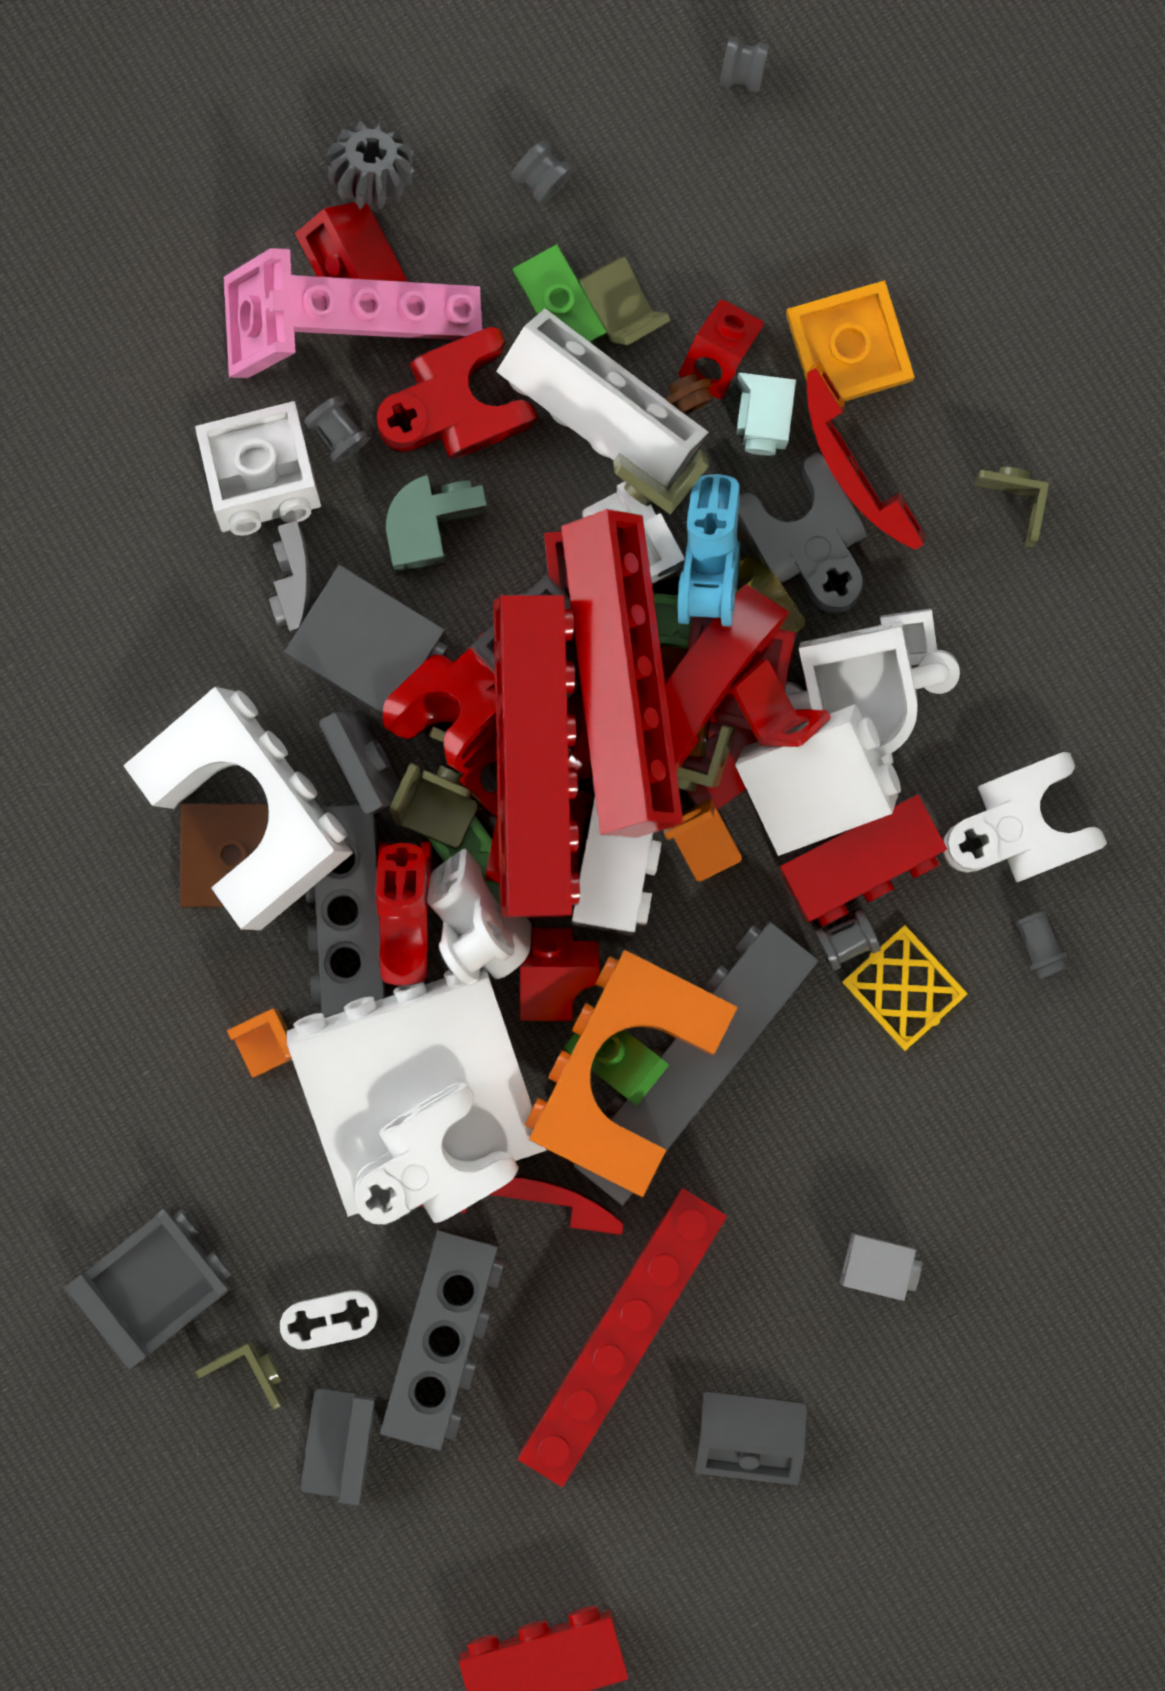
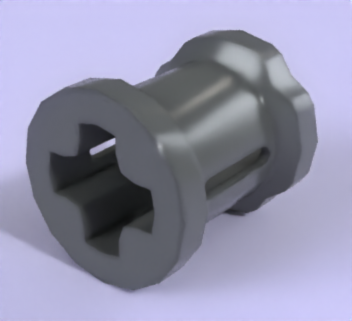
M336 395L322 403L304 420L308 429H315L331 450L329 457L336 464L352 456L371 438L367 431L359 430L344 410L345 401L340 395Z
M862 909L854 911V918L826 931L823 928L814 931L832 971L840 969L841 963L864 952L871 951L875 954L881 951L874 931Z

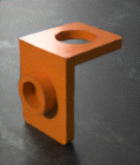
M712 798L683 812V824L664 829V835L667 840L675 839L697 881H703L742 860V854Z

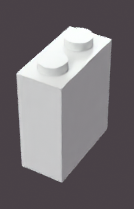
M856 704L831 713V719L800 747L760 746L759 742L743 747L735 766L778 856L893 813L898 797L897 793L901 792L898 776L890 763L884 765L877 750V747L880 746L877 730L869 717L862 718ZM809 722L790 729L787 734L801 730Z

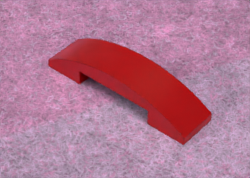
M816 362L810 366L807 372L808 408L817 443L829 469L848 498L873 524L898 542L916 550L924 545L926 534L900 492L883 502L878 497L831 420L843 413L846 403L821 362Z
M747 584L735 594L732 627L722 626L721 618H714L665 684L676 772L698 743V733L755 654L761 655L789 616V611Z
M515 1175L509 1183L489 1194L492 1196L571 1206L573 1208L570 1228L622 1235L623 1220L615 1213L582 1192L556 1182L525 1175ZM468 1207L465 1208L464 1210L460 1211V1212L466 1213L467 1210H468Z

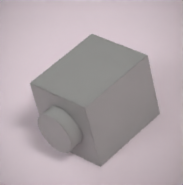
M851 1232L839 1283L845 1287L904 1301L907 1290L916 1291L922 1261L914 1259L916 1249Z

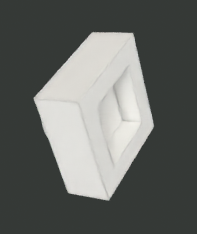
M931 609L880 616L881 625L902 621L911 665L919 664L927 653L937 650Z

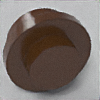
M695 373L688 375L668 386L671 395L665 400L687 415L713 400L709 391L712 383L709 378L698 380Z

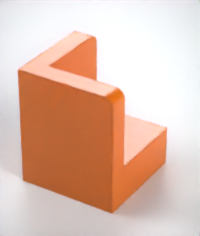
M272 1008L227 1030L230 1039L235 1040L252 1078L292 1060L287 1046L288 1027L279 1009Z

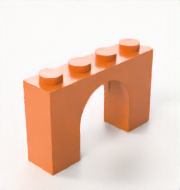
M624 950L619 960L609 956L596 982V985L604 988V991L596 1007L585 1003L572 1029V1032L581 1037L572 1054L561 1051L548 1079L557 1084L548 1102L538 1097L524 1126L533 1130L529 1138L530 1141L643 1197L666 1149L617 1125L600 1110L594 1100L590 1085V1071L595 1054L608 1038L622 1030L633 1027H650L663 1031L712 1056L715 1054L738 1007Z

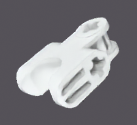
M1068 752L1059 753L978 786L987 811L966 818L947 831L943 838V842L947 847V850L943 852V856L947 863L957 871L969 873L1007 859L1017 883L1102 849L1107 844L1102 830L1099 828L1089 827L1073 833L1058 832L1050 828L1041 815L1040 800L1049 785L1059 782L1072 774L1075 768L1071 754ZM964 832H967L971 839L979 837L982 841V847L976 850L977 859L974 858L971 852L962 853L959 848V844L966 840Z
M463 848L433 870L429 881L427 902L443 920L442 939L439 947L443 959L451 971L462 982L471 985L479 980L483 966L495 979L503 978L518 968L530 951L532 926L530 921L526 917L500 918V904L492 896L484 882L482 867L466 849Z
M456 1082L391 1120L379 1131L378 1134L389 1152L366 1164L359 1171L355 1179L354 1203L358 1213L365 1220L373 1224H387L399 1219L422 1204L434 1223L441 1222L513 1180L517 1173L518 1165L510 1154L495 1151L475 1161H463L451 1156L442 1144L443 1137L448 1128L459 1119L464 1118L471 1110L474 1093L467 1083ZM378 1184L383 1190L390 1188V1198L383 1200L380 1195L372 1197V1185Z

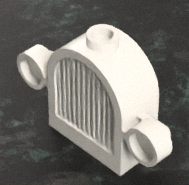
M902 621L800 642L799 652L808 690L804 691L799 685L787 682L785 693L794 709L828 710L829 714L856 704L862 718L869 717L877 730L880 746L877 747V750L885 765L893 763L892 752L897 750L908 739L914 728L918 705L916 689L925 688L927 691L936 694L946 693L957 684L960 670L956 658L943 650H934L927 653L921 659L919 666L912 668Z

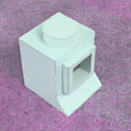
M738 372L736 383L743 393L740 399L736 435H743L742 444L745 445V451L757 455H775L776 449L785 450L789 440L796 380Z

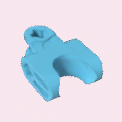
M721 474L703 475L692 487L687 518V549L684 571H681L679 581V624H689L690 617L721 618L722 626L732 627L740 568V542L737 540L740 494L739 483L731 476Z

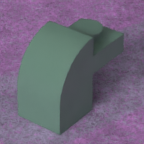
M427 475L415 479L404 486L393 499L386 519L387 539L395 573L445 564L438 523L488 514L483 485L472 487L471 481H458L443 485L441 487V494L432 495Z

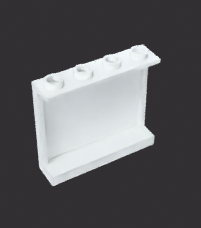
M484 966L481 968L479 980L471 985L462 982L449 969L444 973V979L426 985L424 981L413 985H401L394 990L395 995L375 1001L373 997L360 998L345 1005L344 1012L326 1018L322 1013L312 1014L299 1019L294 1023L293 1029L287 1030V1046L348 1217L358 1214L354 1198L355 1179L359 1171L366 1164L389 1152L378 1134L379 1131L391 1120L456 1082L467 1083L474 1093L471 1110L464 1118L451 1125L443 1137L442 1144L451 1156L463 1161H475L491 1152L502 1151L510 1154L517 1161L547 1151L546 1148L529 1140L533 1130L524 1126L533 1107L490 982L488 971ZM378 1184L372 1185V1197L380 1195L383 1200H387L390 1198V1188L383 1190Z

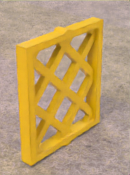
M904 925L880 947L881 951L875 954L871 952L869 958L845 978L842 983L894 1041L906 1051L932 1026L938 1025L940 1019L968 993ZM896 940H903L902 959L884 958V951ZM910 942L927 960L909 959ZM869 964H877L876 983L857 982L859 973ZM884 965L902 966L901 985L883 984ZM909 966L928 967L927 986L908 985ZM934 968L951 987L934 986ZM858 989L876 990L875 1008ZM882 990L901 991L900 1010L882 1009ZM908 992H926V1011L907 1010ZM933 993L952 994V1001L940 1012H933ZM882 1016L900 1017L899 1034ZM907 1017L925 1018V1025L914 1036H906Z

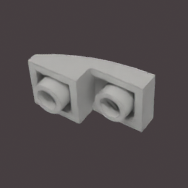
M297 520L278 526L281 541L273 543V547L282 573L292 570L293 576L275 581L274 585L278 595L269 598L278 628L288 625L293 637L306 618L310 603L309 561L302 530Z

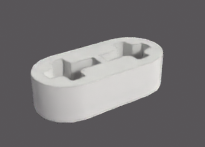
M349 1290L303 1300L291 1305L283 1313L280 1320V1332L283 1339L291 1347L297 1349H311L360 1338L367 1335L376 1325L379 1317L378 1306L375 1299L369 1293L362 1290ZM356 1299L359 1307H368L369 1315L362 1319V1327L353 1328V1324L349 1320L334 1323L332 1314L345 1311L348 1308V1300ZM298 1311H305L306 1316L310 1319L325 1316L327 1325L318 1326L311 1330L310 1339L303 1340L300 1332H292L290 1329V1323L295 1322L298 1318Z

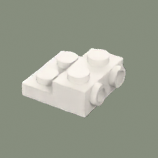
M295 401L195 426L214 513L222 532L231 530L235 535H249L260 529L261 522L280 517L288 523L296 520L300 522L311 515L312 509L321 507Z

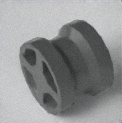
M729 35L719 86L729 88L734 84L745 86L748 92L759 94L770 43L759 41L755 45L743 43L738 36Z
M544 139L522 157L513 169L511 177L518 184H526L532 190V198L540 205H543L562 189L573 175L575 168L567 160L560 161L554 155L553 146Z

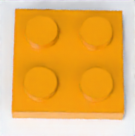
M885 280L786 310L787 320L806 382L810 366L818 361L821 362L844 402L913 382L915 378Z

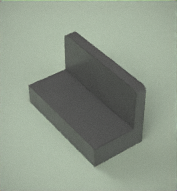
M317 1388L315 1390L301 1481L302 1492L339 1497L338 1503L360 1505L363 1499L377 1396L326 1388Z
M712 1392L704 1393L695 1473L798 1486L805 1454L806 1405L797 1402Z

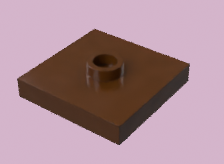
M181 804L180 907L225 908L212 890V887L259 846L268 825V804Z

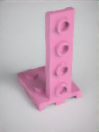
M276 248L268 249L224 276L229 377L249 378L294 354V332L459 340L482 330L480 286L291 275L290 249Z

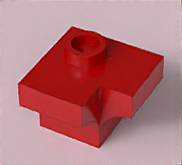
M531 928L530 951L520 965V1021H572V1006L575 997L588 987L598 986L596 982L599 977V941H573V928Z

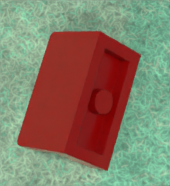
M356 202L324 208L295 233L317 277L408 282L367 202L360 210Z

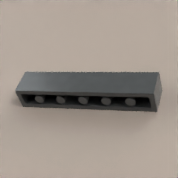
M771 922L767 923L762 930L753 925L735 947L742 956L730 971L721 965L702 988L738 1007L715 1054L711 1056L677 1038L673 1040L665 1052L656 1046L652 1051L668 1063L669 1066L637 1106L619 1092L605 1109L612 1116L610 1119L612 1122L667 1151L819 960ZM574 1164L576 1169L622 1206L632 1195L633 1192Z

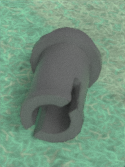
M1046 910L1014 922L1019 929L1033 963L1032 966H1029L1030 972L1036 971L1039 979L1068 968L1064 959L1069 957L1068 953L1061 952L1047 919Z

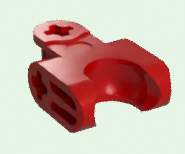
M489 327L414 359L409 366L417 385L390 395L383 400L378 408L376 419L380 438L384 444L393 451L405 453L417 450L441 439L448 458L452 460L467 456L530 429L539 418L532 404L524 400H516L501 406L486 405L479 402L472 395L468 386L471 377L478 368L493 362L501 355L506 342L502 331L498 328ZM403 413L406 419L414 418L411 420L412 430L403 433L399 426H394V416L396 414Z
M470 648L456 661L444 655L434 654L388 696L383 706V725L397 736L410 739L432 724L439 722L454 723L447 730L444 737L447 764L461 773L468 774L474 771L496 749L495 674Z
M422 841L421 848L410 843L389 845V842H379L376 879V910L380 917L379 965L380 977L383 982L388 984L413 985L423 982L428 976L429 904L427 897L430 876L433 872L432 843L430 841Z

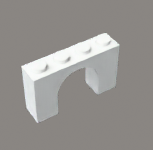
M214 687L123 766L152 806L171 809L178 806L210 777L225 768L239 765L256 777L263 787L269 807V819L265 835L255 851L212 887V890L240 929L262 930L353 852L344 841L347 837V832L343 825L331 813H324L314 800L317 796V791L313 784L301 772L297 771L295 773L284 757L288 755V752L283 743L272 732H265L255 719V716L258 715V710L253 702L239 690L232 691Z

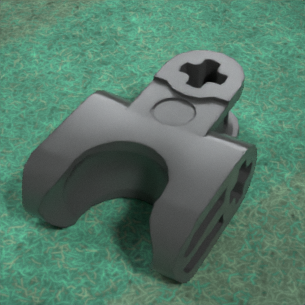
M814 453L805 458L802 470L804 484L807 486L812 498V508L806 516L794 522L777 520L767 513L760 500L754 494L741 493L738 524L775 586L797 575L811 602L819 611L828 615H839L846 613L855 605L862 590L863 578L860 569L847 547L864 539L866 532L852 503L834 478L823 455ZM832 575L835 581L844 579L847 582L843 590V596L839 597L836 591H830L829 593L824 591L828 582V576Z

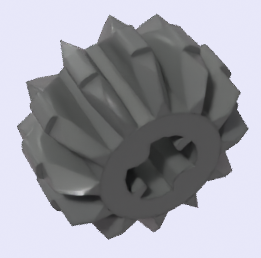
M360 120L355 127V133L341 129L337 143H332L331 148L328 150V163L330 164L328 166V179L330 184L338 186V194L341 201L356 197V204L359 210L367 201H374L380 210L386 204V198L399 202L404 193V187H410V183L413 180L414 169L411 166L413 164L411 145L403 144L400 130L386 134L382 121L379 122L375 129H367Z

